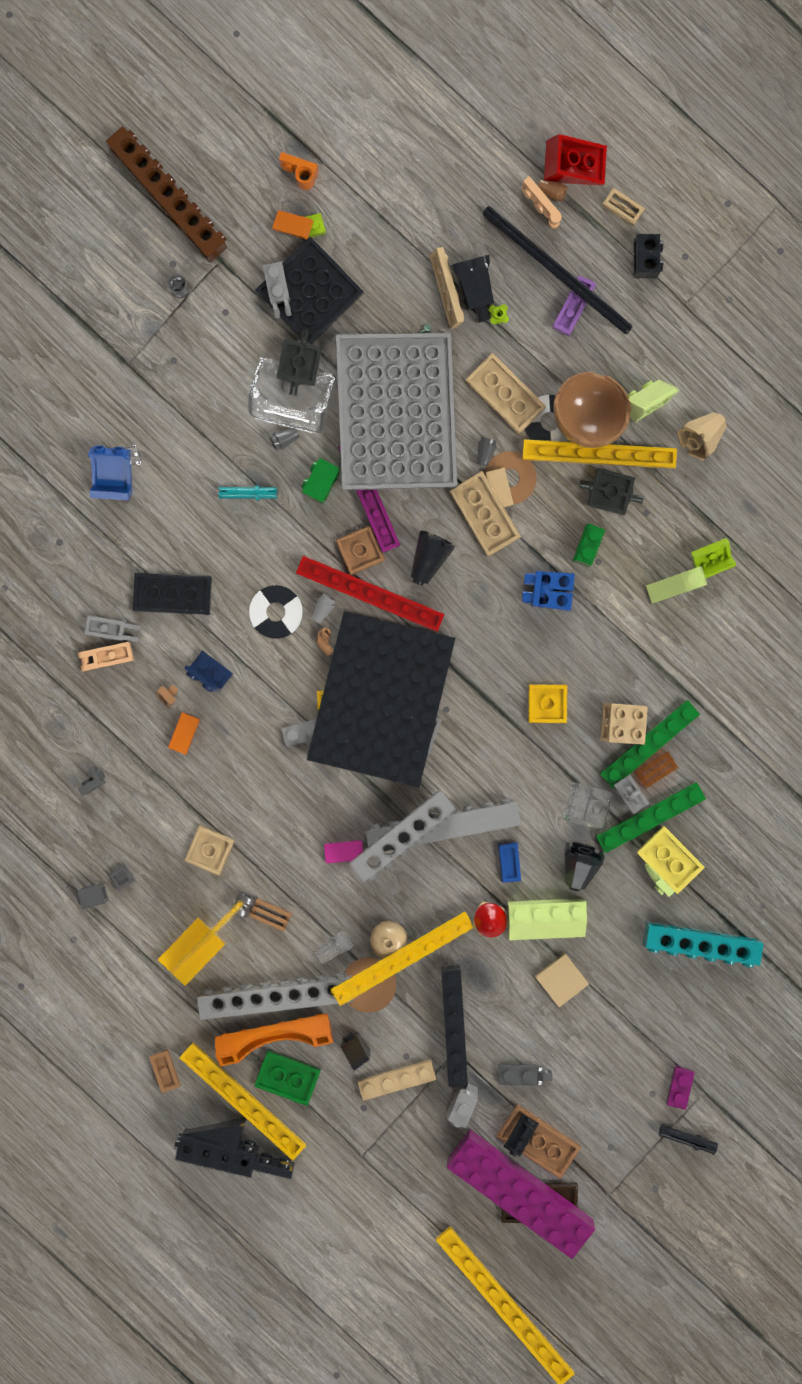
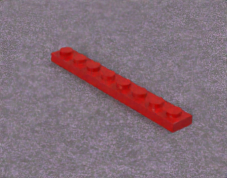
M305 556L302 557L296 571L297 575L438 632L445 615Z

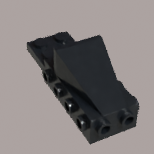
M246 1118L192 1129L185 1128L183 1133H179L174 1145V1149L177 1150L175 1156L177 1161L248 1178L252 1177L253 1171L291 1179L295 1164L288 1157H280L279 1159L267 1152L258 1154L260 1146L256 1145L254 1141L245 1140V1142H242Z

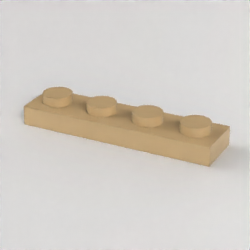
M440 247L432 252L430 259L449 327L454 329L464 322V312L459 304V294L455 290L454 277L448 265V256L445 254L444 247Z
M427 1060L358 1080V1085L364 1101L437 1079L432 1061Z

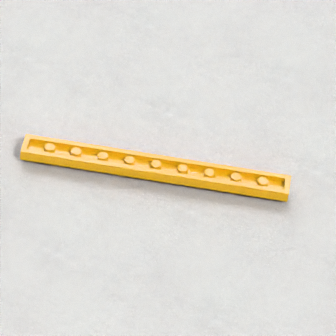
M449 1226L437 1236L436 1242L557 1384H564L575 1375L570 1365L455 1230Z

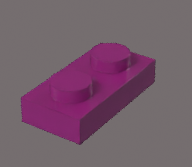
M674 1067L666 1101L667 1106L686 1110L695 1074L693 1070Z

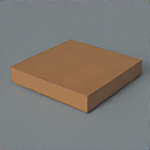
M371 525L335 540L350 575L386 561Z

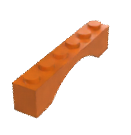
M328 1013L316 1014L307 1018L301 1017L292 1021H281L273 1025H262L254 1029L224 1033L220 1036H215L216 1058L220 1067L239 1063L255 1049L265 1044L282 1040L300 1041L314 1047L332 1044L331 1021Z

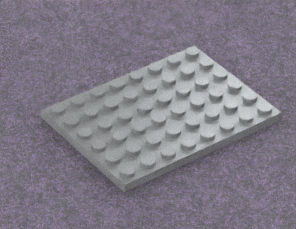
M451 333L336 335L342 490L457 487Z

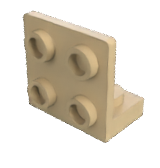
M603 703L600 741L645 744L648 707Z

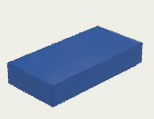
M518 843L498 844L502 883L521 881Z

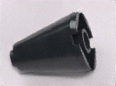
M420 530L411 571L413 582L421 586L424 583L428 584L453 552L455 545H452L451 542L435 534L429 536L427 531Z

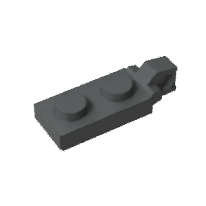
M499 1064V1085L537 1086L542 1085V1081H552L551 1070H542V1066H537V1064Z

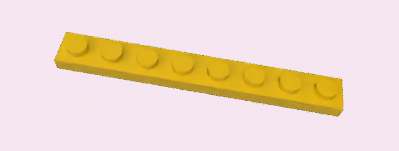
M523 440L522 460L675 469L677 448L610 444L598 448H585L573 442Z
M466 912L459 914L331 989L339 1005L341 1006L349 1002L351 999L471 930L473 926Z
M194 1042L179 1057L290 1159L294 1160L306 1147L304 1141Z

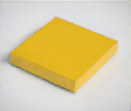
M529 684L528 723H567V685Z

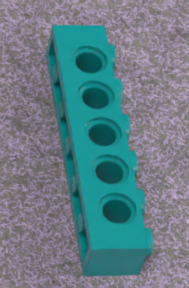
M646 922L643 945L645 948H648L647 951L659 953V950L667 951L666 954L678 956V953L685 954V957L697 959V956L704 957V960L716 962V959L723 960V963L731 965L739 962L742 963V966L753 968L754 965H761L764 945L759 939ZM665 935L669 936L668 942L661 944V938ZM686 938L688 940L687 945L680 947V941ZM706 941V947L703 950H699V944ZM725 944V950L718 953V947ZM740 947H744L743 954L737 956V950Z

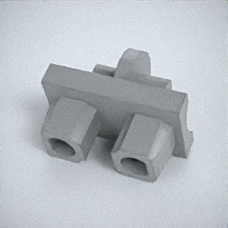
M630 774L614 784V787L632 814H635L649 804Z

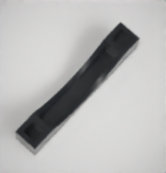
M460 965L441 966L449 1087L468 1086Z

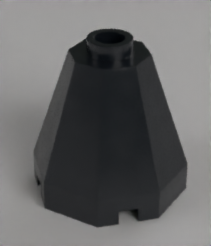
M573 842L572 846H570V843H566L564 849L566 885L569 886V889L578 892L588 886L603 865L605 857L602 851L599 850V853H596L595 847L578 842Z

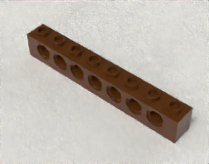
M122 126L106 140L109 149L211 263L227 249L225 243L227 239L220 231L216 232L212 228L214 224L207 216L204 218L200 214L201 209L195 202L190 203L187 199L189 196L183 188L180 187L178 189L175 186L176 181L169 173L165 174L162 171L163 166L156 158L153 160L149 156L151 153L146 146L138 144L136 135L131 130L127 131ZM129 148H134L133 152L126 153ZM142 162H146V163H147V165H146L145 167H143V168H140V167H139V165H140ZM156 176L160 177L157 182L151 181ZM167 191L173 192L168 197L164 196L165 192ZM178 206H185L184 210L177 211ZM191 220H198L196 225H189ZM205 234L211 235L208 240L202 239Z

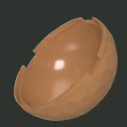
M594 372L576 374L566 380L556 394L554 418L557 426L568 440L585 448L606 446L617 440L625 432L629 424L631 412L629 398L622 386L607 375L602 376L594 374Z

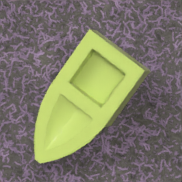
M645 863L649 876L656 884L654 888L661 895L665 893L670 897L675 891Z

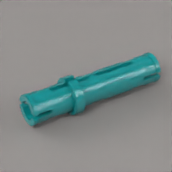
M255 485V487H219V499H255L256 501H260V499H277V487H260V485Z

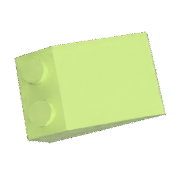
M652 380L642 386L643 389L636 392L634 390L627 395L631 405L630 417L634 423L667 404L679 390L677 387L661 380H657L654 383Z

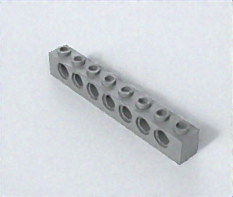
M338 973L335 977L329 978L327 975H321L312 980L304 977L297 979L295 982L280 980L278 984L262 982L259 983V986L253 987L251 984H245L236 989H233L232 986H227L219 991L204 989L197 997L200 1020L339 1004L334 994L328 990V986H338L350 979L351 975ZM316 987L319 993L312 995L309 992V988ZM292 989H296L299 991L300 995L298 997L291 996L290 991ZM276 991L280 993L281 998L273 999L271 993ZM259 994L262 1000L256 1002L252 999V995ZM239 996L243 1002L237 1004L233 1001V997ZM214 999H221L223 1001V1005L217 1006L214 1003Z

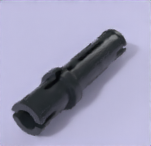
M664 1124L660 1126L659 1137L693 1147V1150L696 1151L702 1150L712 1155H715L717 1152V1142L703 1139L701 1135L697 1134L695 1136L665 1126Z

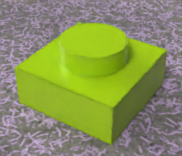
M321 213L306 217L314 221L308 238L310 236L313 238L326 234Z

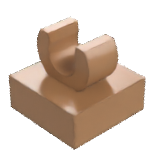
M174 684L168 690L162 686L157 690L156 696L169 709L175 704L176 699L174 696L179 690Z

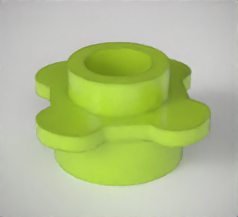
M505 304L497 307L494 305L490 306V322L493 325L507 323L509 321L506 312L508 307Z

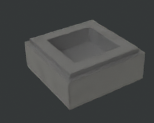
M126 864L108 875L118 891L135 881Z

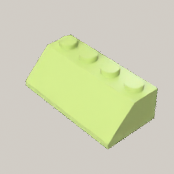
M583 898L507 902L509 940L585 937L587 907L586 901Z

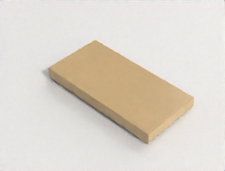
M493 353L465 380L518 435L546 408Z
M483 471L449 491L488 557L521 538Z

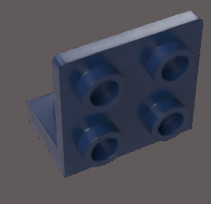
M203 650L191 666L186 665L184 667L187 671L186 675L194 681L200 680L203 683L201 686L210 693L220 692L234 674Z

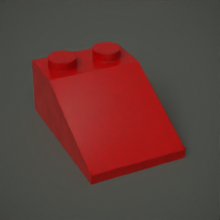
M562 134L555 135L546 140L544 180L564 184L605 185L607 145Z

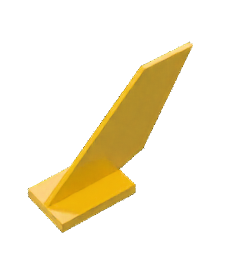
M240 901L211 929L198 917L158 958V961L186 986L226 944L215 933L243 903Z

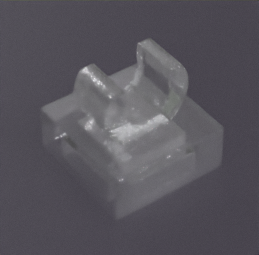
M132 443L130 447H125V444L121 446L131 450V466L142 464V458L135 443Z

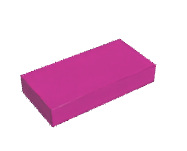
M362 840L325 843L326 863L352 861L363 852Z

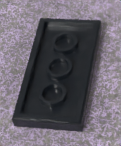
M135 573L133 611L210 615L212 577Z

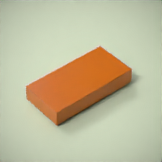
M278 210L272 229L307 240L314 221L310 218Z
M182 712L168 748L187 755L201 719Z

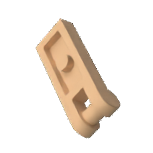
M529 176L523 181L522 192L524 196L534 202V206L540 214L543 213L549 220L548 226L551 229L558 228L562 218L561 213Z
M130 642L78 653V658L82 662V666H80L81 672L134 661ZM93 656L94 663L90 664L88 657Z

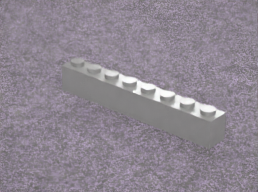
M509 798L500 800V804L493 805V802L481 804L482 807L474 809V806L463 807V811L456 812L453 810L455 813L448 820L443 818L438 822L440 826L431 833L427 831L423 835L424 839L417 845L519 826L521 821L517 802ZM430 813L429 816L437 817V814ZM399 820L387 822V826L380 827V824L370 825L369 829L365 831L368 847L399 823ZM416 820L413 823L414 828L417 830L422 829L425 825L422 820ZM401 832L398 835L399 840L402 842H406L410 837L406 832ZM390 844L383 847V851L394 850V847Z

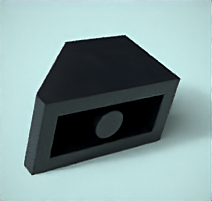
M358 1031L354 1034L350 1032L343 1037L341 1048L351 1068L355 1071L370 1060L371 1049Z

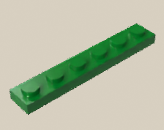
M689 700L684 701L646 734L645 744L632 745L599 774L611 788H614V784L631 774L696 719L700 713Z
M695 782L596 835V838L606 854L706 800V797L699 784Z

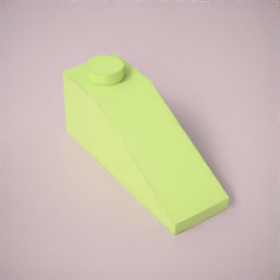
M702 566L646 585L653 604L708 584Z

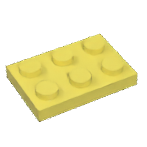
M662 826L636 852L676 894L705 868L665 826Z

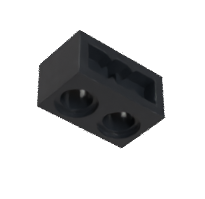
M660 234L636 235L634 239V278H657L660 272L663 271V260H660V253L663 252V241H660ZM644 244H651L653 249H646ZM645 263H651L653 269L646 268Z

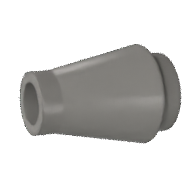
M323 593L321 597H318L311 618L322 623L324 618L335 607L336 600Z

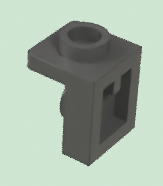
M91 767L89 769L94 780L91 777L81 783L83 786L78 790L82 796L89 794L106 783L104 780L105 775L100 768Z

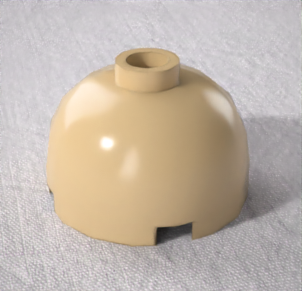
M382 921L371 932V948L382 959L408 944L407 932L395 921Z

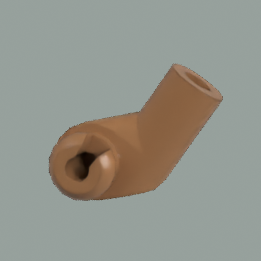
M322 628L318 632L316 644L328 657L334 652L333 648L328 644L331 632L328 628Z

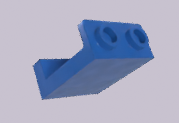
M102 445L92 447L88 452V457L91 458L92 472L90 498L129 500L133 493L131 450L124 447L105 448Z

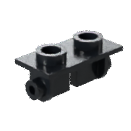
M522 1113L503 1147L509 1150L512 1156H521L539 1123Z

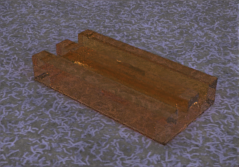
M667 751L636 771V774L645 788H648L679 767ZM665 758L668 759V761H666L656 769L652 770L645 776H642V773L646 770L650 769L651 767H653L660 761L664 760ZM670 764L672 765V767H670L669 769L665 770L655 778L646 782L648 778H650L657 772L661 771Z

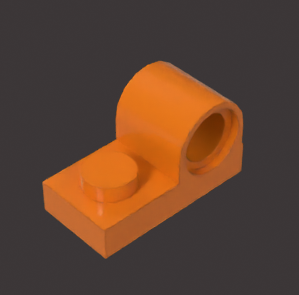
M281 152L279 157L280 167L287 172L295 171L296 182L300 189H311L319 173L318 164ZM303 175L309 176V179L305 181L300 178Z

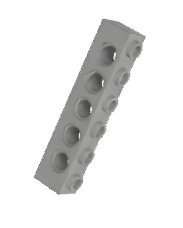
M439 789L350 862L351 867L363 882L367 880L371 882L379 875L378 871L383 867L387 869L394 863L393 859L396 856L402 857L409 851L408 847L411 844L417 845L424 839L423 835L427 831L431 833L440 826L438 822L443 818L448 820L455 814L453 812L456 809L455 806ZM436 807L439 809L440 813L437 817L429 816L428 812L431 808ZM416 820H422L425 825L422 829L417 830L414 828L413 823ZM401 832L409 834L410 837L406 842L399 840L398 835ZM390 844L394 847V851L391 854H386L383 851V847ZM370 857H377L379 864L371 866L368 863V859Z

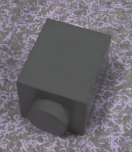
M104 882L83 887L78 890L76 895L77 902L82 906V909L105 904L109 901Z

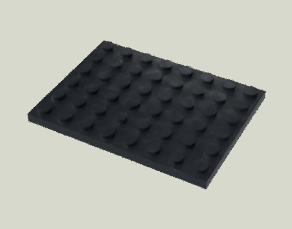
M344 612L306 760L420 788L456 638Z

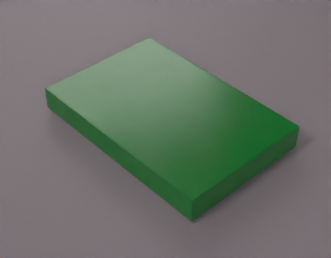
M267 1049L254 1087L308 1106L321 1069Z

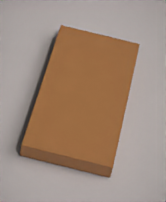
M517 1103L496 1134L497 1138L506 1143L522 1113L537 1121L539 1125L522 1154L561 1179L581 1149V1145Z

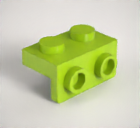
M727 538L691 552L693 569L702 566L705 578L736 566V562L731 556L730 542Z

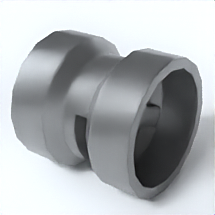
M180 274L170 276L167 284L172 295L179 299L185 298L190 291L186 279Z
M239 891L237 901L232 904L230 909L241 901L243 905L235 913L247 918L250 913L249 909L255 904L256 899L245 892Z

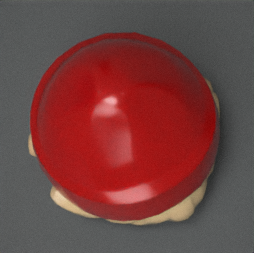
M481 902L474 914L473 920L474 928L478 930L479 935L493 938L498 937L504 932L508 920L503 907L495 903Z

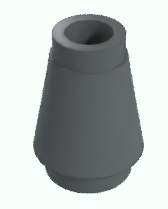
M295 427L274 432L270 436L275 450H283L300 438Z
M481 437V441L478 442L477 464L488 467L497 447L496 440Z

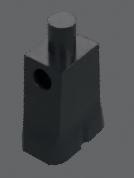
M489 255L462 261L450 266L453 274L459 281L467 310L476 309L479 323L490 320L487 306L494 304L488 271L490 264Z

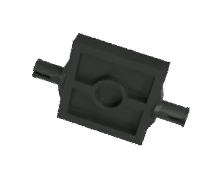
M302 329L300 340L284 339L276 378L291 383L289 395H292L293 388H295L293 396H297L299 385L315 386L322 348L313 346L308 342L309 330L306 331L304 337L305 329Z
M598 468L592 482L580 480L579 487L590 490L587 506L624 516L631 501L642 504L644 496L633 494L635 477Z

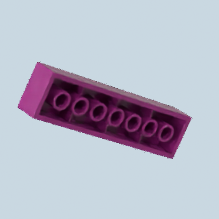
M469 1129L447 1158V1169L571 1259L575 1257L595 1231L593 1218L471 1129Z

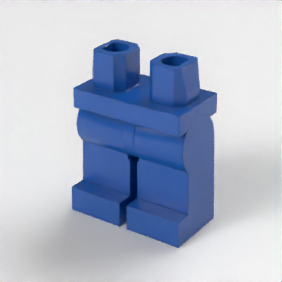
M542 571L525 574L524 584L534 585L533 592L523 591L522 602L532 604V607L570 612L573 593L565 592L573 591L575 574Z

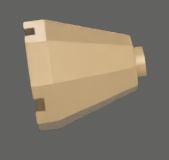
M713 412L688 422L677 432L680 445L683 448L688 447L689 451L687 453L691 457L703 461L715 451L727 427L726 420L723 415Z

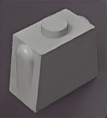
M468 1083V1086H457L445 1114L447 1120L454 1127H467L478 1101L477 1086Z

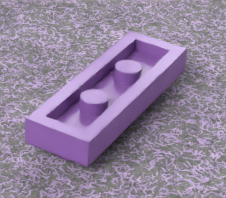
M579 275L577 279L593 292L596 283ZM571 290L552 329L570 337L587 302Z

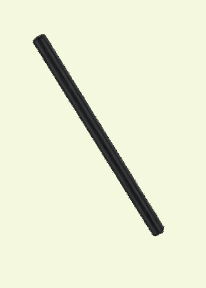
M491 206L486 207L483 211V216L622 333L627 335L632 330V324Z

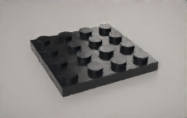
M310 236L282 263L292 315L287 316L284 303L277 304L280 311V317L299 337H301L302 329H305L304 337L306 331H310L308 342L312 345L364 294V291ZM265 280L255 291L273 309Z

